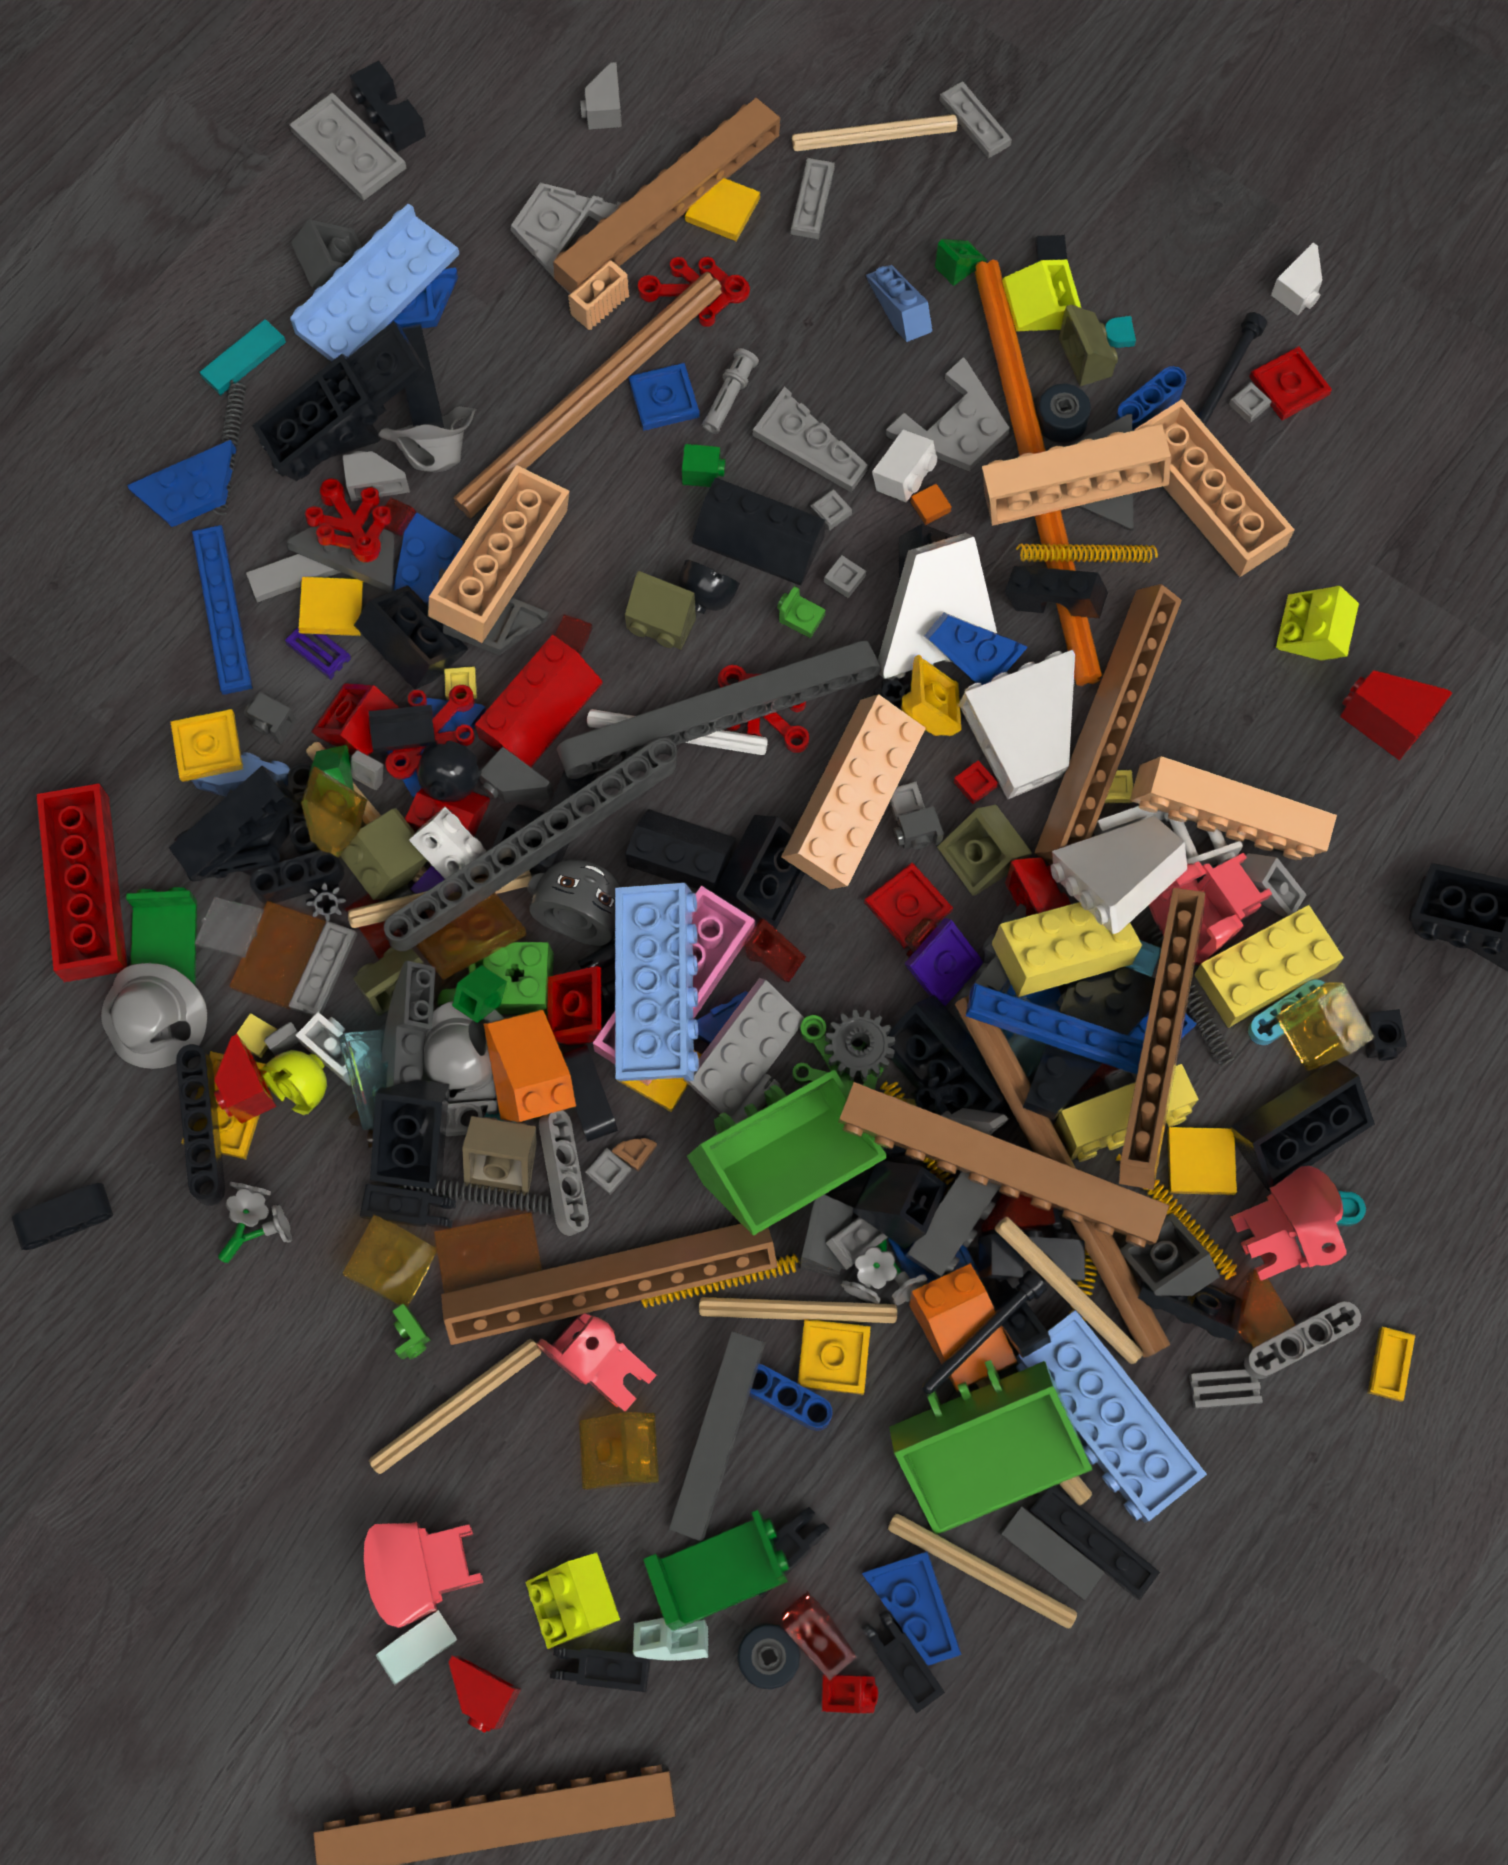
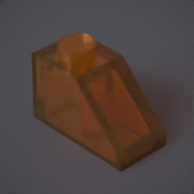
M1256 1269L1250 1272L1242 1297L1243 1302L1238 1330L1246 1343L1251 1342L1255 1348L1295 1326V1323L1269 1279L1260 1281Z

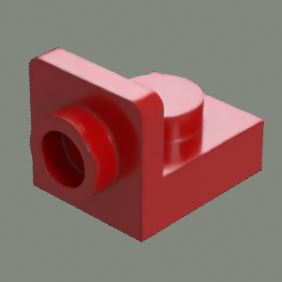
M823 1675L822 1712L874 1713L875 1705L878 1702V1688L875 1684L874 1676Z

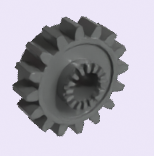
M853 1010L852 1018L848 1019L843 1013L840 1015V1025L836 1022L831 1023L830 1029L833 1033H826L825 1041L830 1044L825 1046L824 1052L828 1055L832 1054L828 1064L830 1066H838L837 1074L839 1076L845 1072L849 1074L850 1081H853L855 1076H861L862 1081L865 1082L867 1075L872 1074L876 1078L879 1077L880 1067L888 1069L890 1063L886 1058L894 1057L895 1050L889 1047L895 1044V1037H887L891 1031V1026L881 1027L882 1017L880 1015L872 1020L870 1019L869 1010L865 1012L864 1017H859L857 1010ZM863 1041L867 1044L868 1048L864 1051H858L852 1047V1043Z

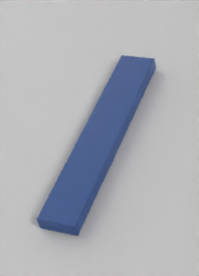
M219 525L192 531L220 690L223 695L253 689L223 527Z
M978 984L972 986L966 1017L1137 1075L1144 1041Z

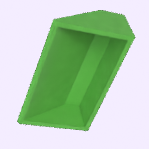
M835 1069L788 1096L777 1085H772L770 1089L764 1092L768 1107L758 1112L753 1103L748 1104L744 1107L748 1118L737 1124L728 1114L723 1112L718 1118L714 1119L718 1134L701 1143L687 1155L703 1185L753 1236L886 1159V1154L882 1147L874 1143L875 1137L866 1133H862L861 1137L843 1131L844 1125L838 1123L849 1092Z
M991 1360L987 1361L985 1365L991 1384L970 1392L966 1382L961 1383L957 1386L962 1396L944 1404L941 1403L936 1391H934L932 1394H928V1400L932 1409L889 1427L894 1454L934 1534H941L1093 1470L1045 1361L1003 1379H1000Z

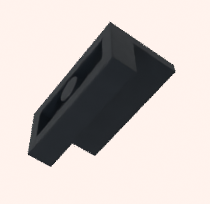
M432 705L368 711L373 752L426 747L430 743L435 742Z

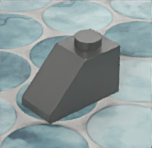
M504 747L482 769L480 776L481 789L492 799L498 797L505 803L545 799L553 794L550 781Z

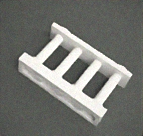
M1139 806L1098 820L1094 829V834L1097 836L1152 816L1157 817L1159 820L1165 819L1166 822H1170L1174 833L1185 842L1187 864H1194L1199 861L1202 866L1204 864H1210L1211 866L1215 864L1221 865L1238 856L1243 847L1241 841L1227 845L1222 832L1216 829L1215 832L1207 831L1215 850L1198 855L1184 822L1169 819V813L1159 810L1156 813L1140 809Z

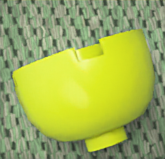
M290 1050L278 1054L262 1068V1070L267 1071L263 1078L271 1091L282 1102L285 1097L292 1100L296 1104L292 1110L299 1114H309L324 1097L327 1088V1079L323 1071L324 1064L314 1054L308 1055L301 1051Z

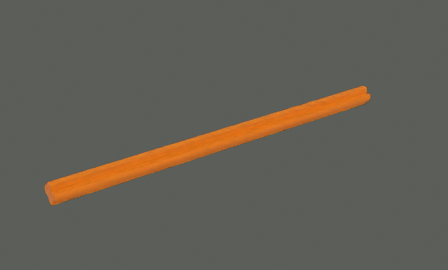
M993 259L988 263L982 261L975 266V276L1019 455L1045 452L1012 314L1002 283L1003 278L999 262ZM1061 510L1035 516L1041 544L1069 545ZM1048 559L1046 562L1048 569L1076 571L1074 562L1071 560L1069 562H1066V560L1061 562L1059 559L1058 562H1055V560L1050 562ZM1056 603L1067 650H1073L1075 653L1074 678L1076 685L1083 686L1087 683L1095 684L1099 682L1102 673L1088 617L1071 616L1066 607Z

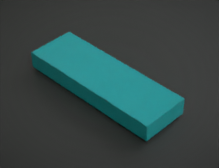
M265 319L199 373L219 395H222L229 389L231 380H233V384L237 383L286 343L285 337Z

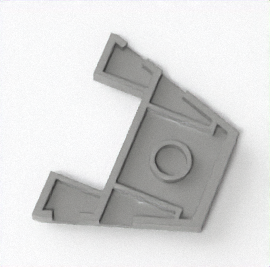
M540 183L512 223L511 232L554 278L553 261L559 253L565 251L587 216L599 222L613 214L621 203L617 202L616 205L604 202L603 198L592 196V198L576 195V191Z
M962 358L945 374V381L964 397L928 431L903 413L886 429V436L896 440L904 429L934 441L938 459L970 471L1008 435L1009 426L967 360Z

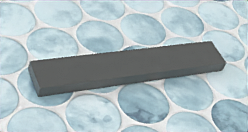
M735 1331L731 1332L669 1530L699 1541L704 1540L766 1342Z

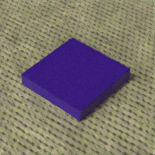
M944 918L904 964L928 995H935L946 1006L984 962L951 919Z

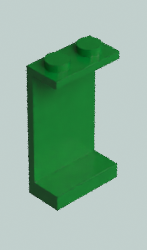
M173 887L166 892L140 889L137 890V893H127L126 900L133 907L131 965L142 963L162 964L177 970L195 985L197 899L190 890L182 887Z
M756 1510L752 1512L754 1518L752 1521L663 1559L657 1554L643 1559L663 1618L670 1629L675 1631L788 1582L784 1571L790 1569L783 1550L777 1551L772 1539L777 1537V1533L770 1517L764 1519L763 1515Z

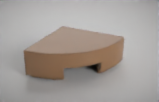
M646 1138L631 1139L619 1143L611 1152L630 1167L639 1171L657 1147V1143Z

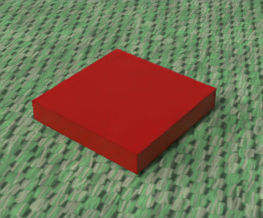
M1300 346L1251 371L1249 376L1255 386L1272 401L1270 406L1282 421L1329 396L1332 391L1331 387Z
M913 862L864 900L865 905L904 949L953 911V907Z

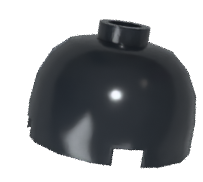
M685 560L678 579L679 587L694 592L695 611L705 614L706 609L712 611L724 609L731 603L740 585L736 580L724 574L721 575L713 569L691 560Z
M438 741L432 742L425 747L418 762L416 771L419 785L433 799L443 802H459L470 795L478 783L482 773L481 768L479 769L476 764L478 759L467 747L454 741H447L445 745H436Z

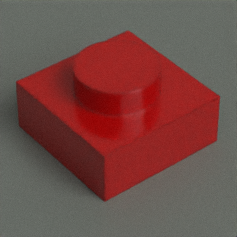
M979 760L954 778V784L973 805L997 788L998 782Z

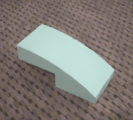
M438 1610L377 1653L376 1657L393 1684L396 1685L424 1666L427 1661L454 1644L457 1638Z
M664 1618L634 1623L633 1653L636 1657L655 1660L708 1657L707 1624L705 1620H700L673 1631L666 1625Z

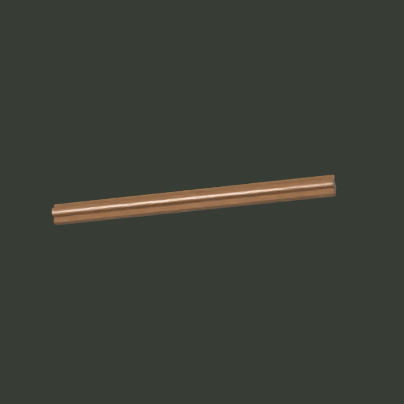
M709 272L701 275L455 495L453 499L456 501L455 504L460 511H463L468 518H472L497 495L516 465L524 469L529 467L722 293L720 290L722 286L719 281L714 279Z
M969 996L957 1001L955 1004L1034 1153L1075 1168L1050 1119L1023 1108L1031 1084L1001 1028L966 1017ZM1082 1219L1081 1223L1071 1221L1080 1239L1084 1240L1085 1248L1136 1344L1143 1351V1357H1149L1170 1346L1171 1344L1151 1307L1138 1299L1140 1286L1113 1236L1095 1230V1223Z

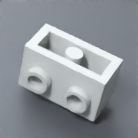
M903 429L872 471L876 491L907 502L911 495L919 490L922 480L929 471L934 469L937 463L934 441Z
M446 807L422 825L409 839L445 879L487 852L481 842L473 837L461 824L459 818Z
M317 1012L296 1034V1037L309 1052L316 1055L325 1066L350 1086L371 1063L366 1055L369 1049L356 1037L350 1040L344 1035L345 1028L333 1017L327 1020Z

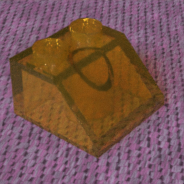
M315 766L311 770L301 801L311 841L322 851L329 852L338 858L359 833L367 804L366 798Z
M1326 982L1275 1016L1307 1071L1348 1056L1375 1038L1343 983Z
M374 1215L342 1275L348 1281L399 1306L404 1303L409 1307L438 1249L405 1229Z
M622 1412L580 1421L583 1490L631 1487L659 1482L655 1413Z

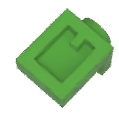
M795 586L789 594H783L777 606V609L780 610L779 622L809 638L812 637L826 613V609L801 597L800 589Z
M403 1303L392 1311L398 1319L393 1324L404 1339L408 1336L411 1339L398 1347L395 1352L401 1359L404 1360L408 1357L411 1360L427 1349L425 1344L431 1341V1339L411 1310Z

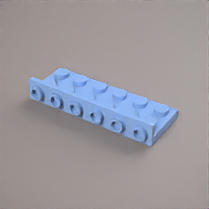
M407 204L402 210H398L382 229H378L368 243L362 248L357 249L352 258L343 267H339L323 286L318 287L308 301L295 309L290 318L295 334L331 362L340 354L349 357L383 330L459 255L458 247L417 218L414 207Z
M686 883L615 888V1079L618 1081L684 1078L686 1081H694V1071H698V1054L694 1052V1039L698 1038V1023L696 1019H693V1007L698 1006V992L696 987H693V975H697L698 972L697 958L695 955L693 956V944L697 943V928L695 924H692V912L697 911L696 894L692 893Z
M1075 1310L1048 1331L1051 1338L1049 1344L1024 1358L1019 1354L1016 1357V1361L1019 1363L1016 1369L1020 1372L1043 1361L1046 1362L1089 1462L1092 1465L1097 1463L1105 1473L1102 1479L1114 1493L1119 1490L1127 1502L1124 1503V1507L1136 1521L1141 1518L1144 1523L1149 1522L1207 1474Z

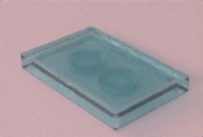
M385 1029L343 1033L338 1037L363 1130L374 1128L376 1091L386 1088L388 1064L381 1063Z

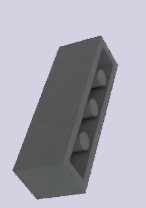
M960 1171L941 1200L926 1235L912 1244L905 1257L936 1278H940L943 1273H951L960 1260L955 1256L962 1245L966 1248L970 1245L978 1232L973 1227L980 1217L986 1220L996 1205L991 1200L997 1190H1000L1001 1186L990 1182L987 1183V1186L968 1180V1173Z

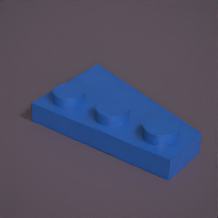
M945 612L924 635L975 684L981 683V685L987 684L995 676L1007 672L1028 648L1022 643Z
M928 1551L862 1573L928 1666L962 1655Z

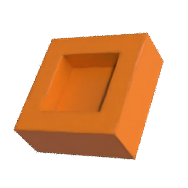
M937 483L911 496L910 502L925 525L951 512L952 506Z

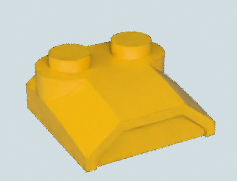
M917 655L914 657L911 691L902 697L901 709L908 716L923 725L928 733H932L935 736H953L962 731L959 683L924 660L922 656Z

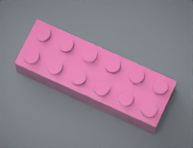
M703 886L696 893L697 911L692 912V924H695L697 928V943L693 944V956H696L698 963L697 975H693V987H696L698 992V1006L693 1007V1019L754 931L755 919ZM615 1012L593 1042L594 1051L615 1064ZM639 1080V1081H641V1082L644 1083L645 1085L649 1086V1084L651 1083L652 1080Z

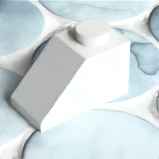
M1312 243L1277 278L1271 294L1272 297L1296 315H1299L1306 307L1308 309L1312 308L1320 297L1318 290L1322 283L1318 246L1315 243Z

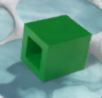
M685 444L682 464L683 485L711 487L715 477L725 476L726 459H721L720 447Z
M480 965L458 982L452 1007L478 1023L501 1005L507 981L483 965Z

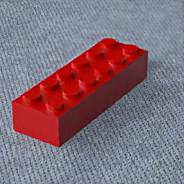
M100 784L37 794L53 970L64 982L119 973L127 967L109 796Z

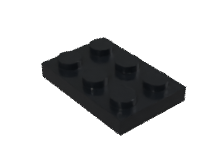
M1142 1280L1138 1299L1144 1301L1147 1306L1153 1309H1162L1175 1315L1183 1323H1192L1199 1326L1216 1338H1225L1232 1342L1237 1333L1243 1299L1213 1285H1207L1193 1296L1155 1295Z

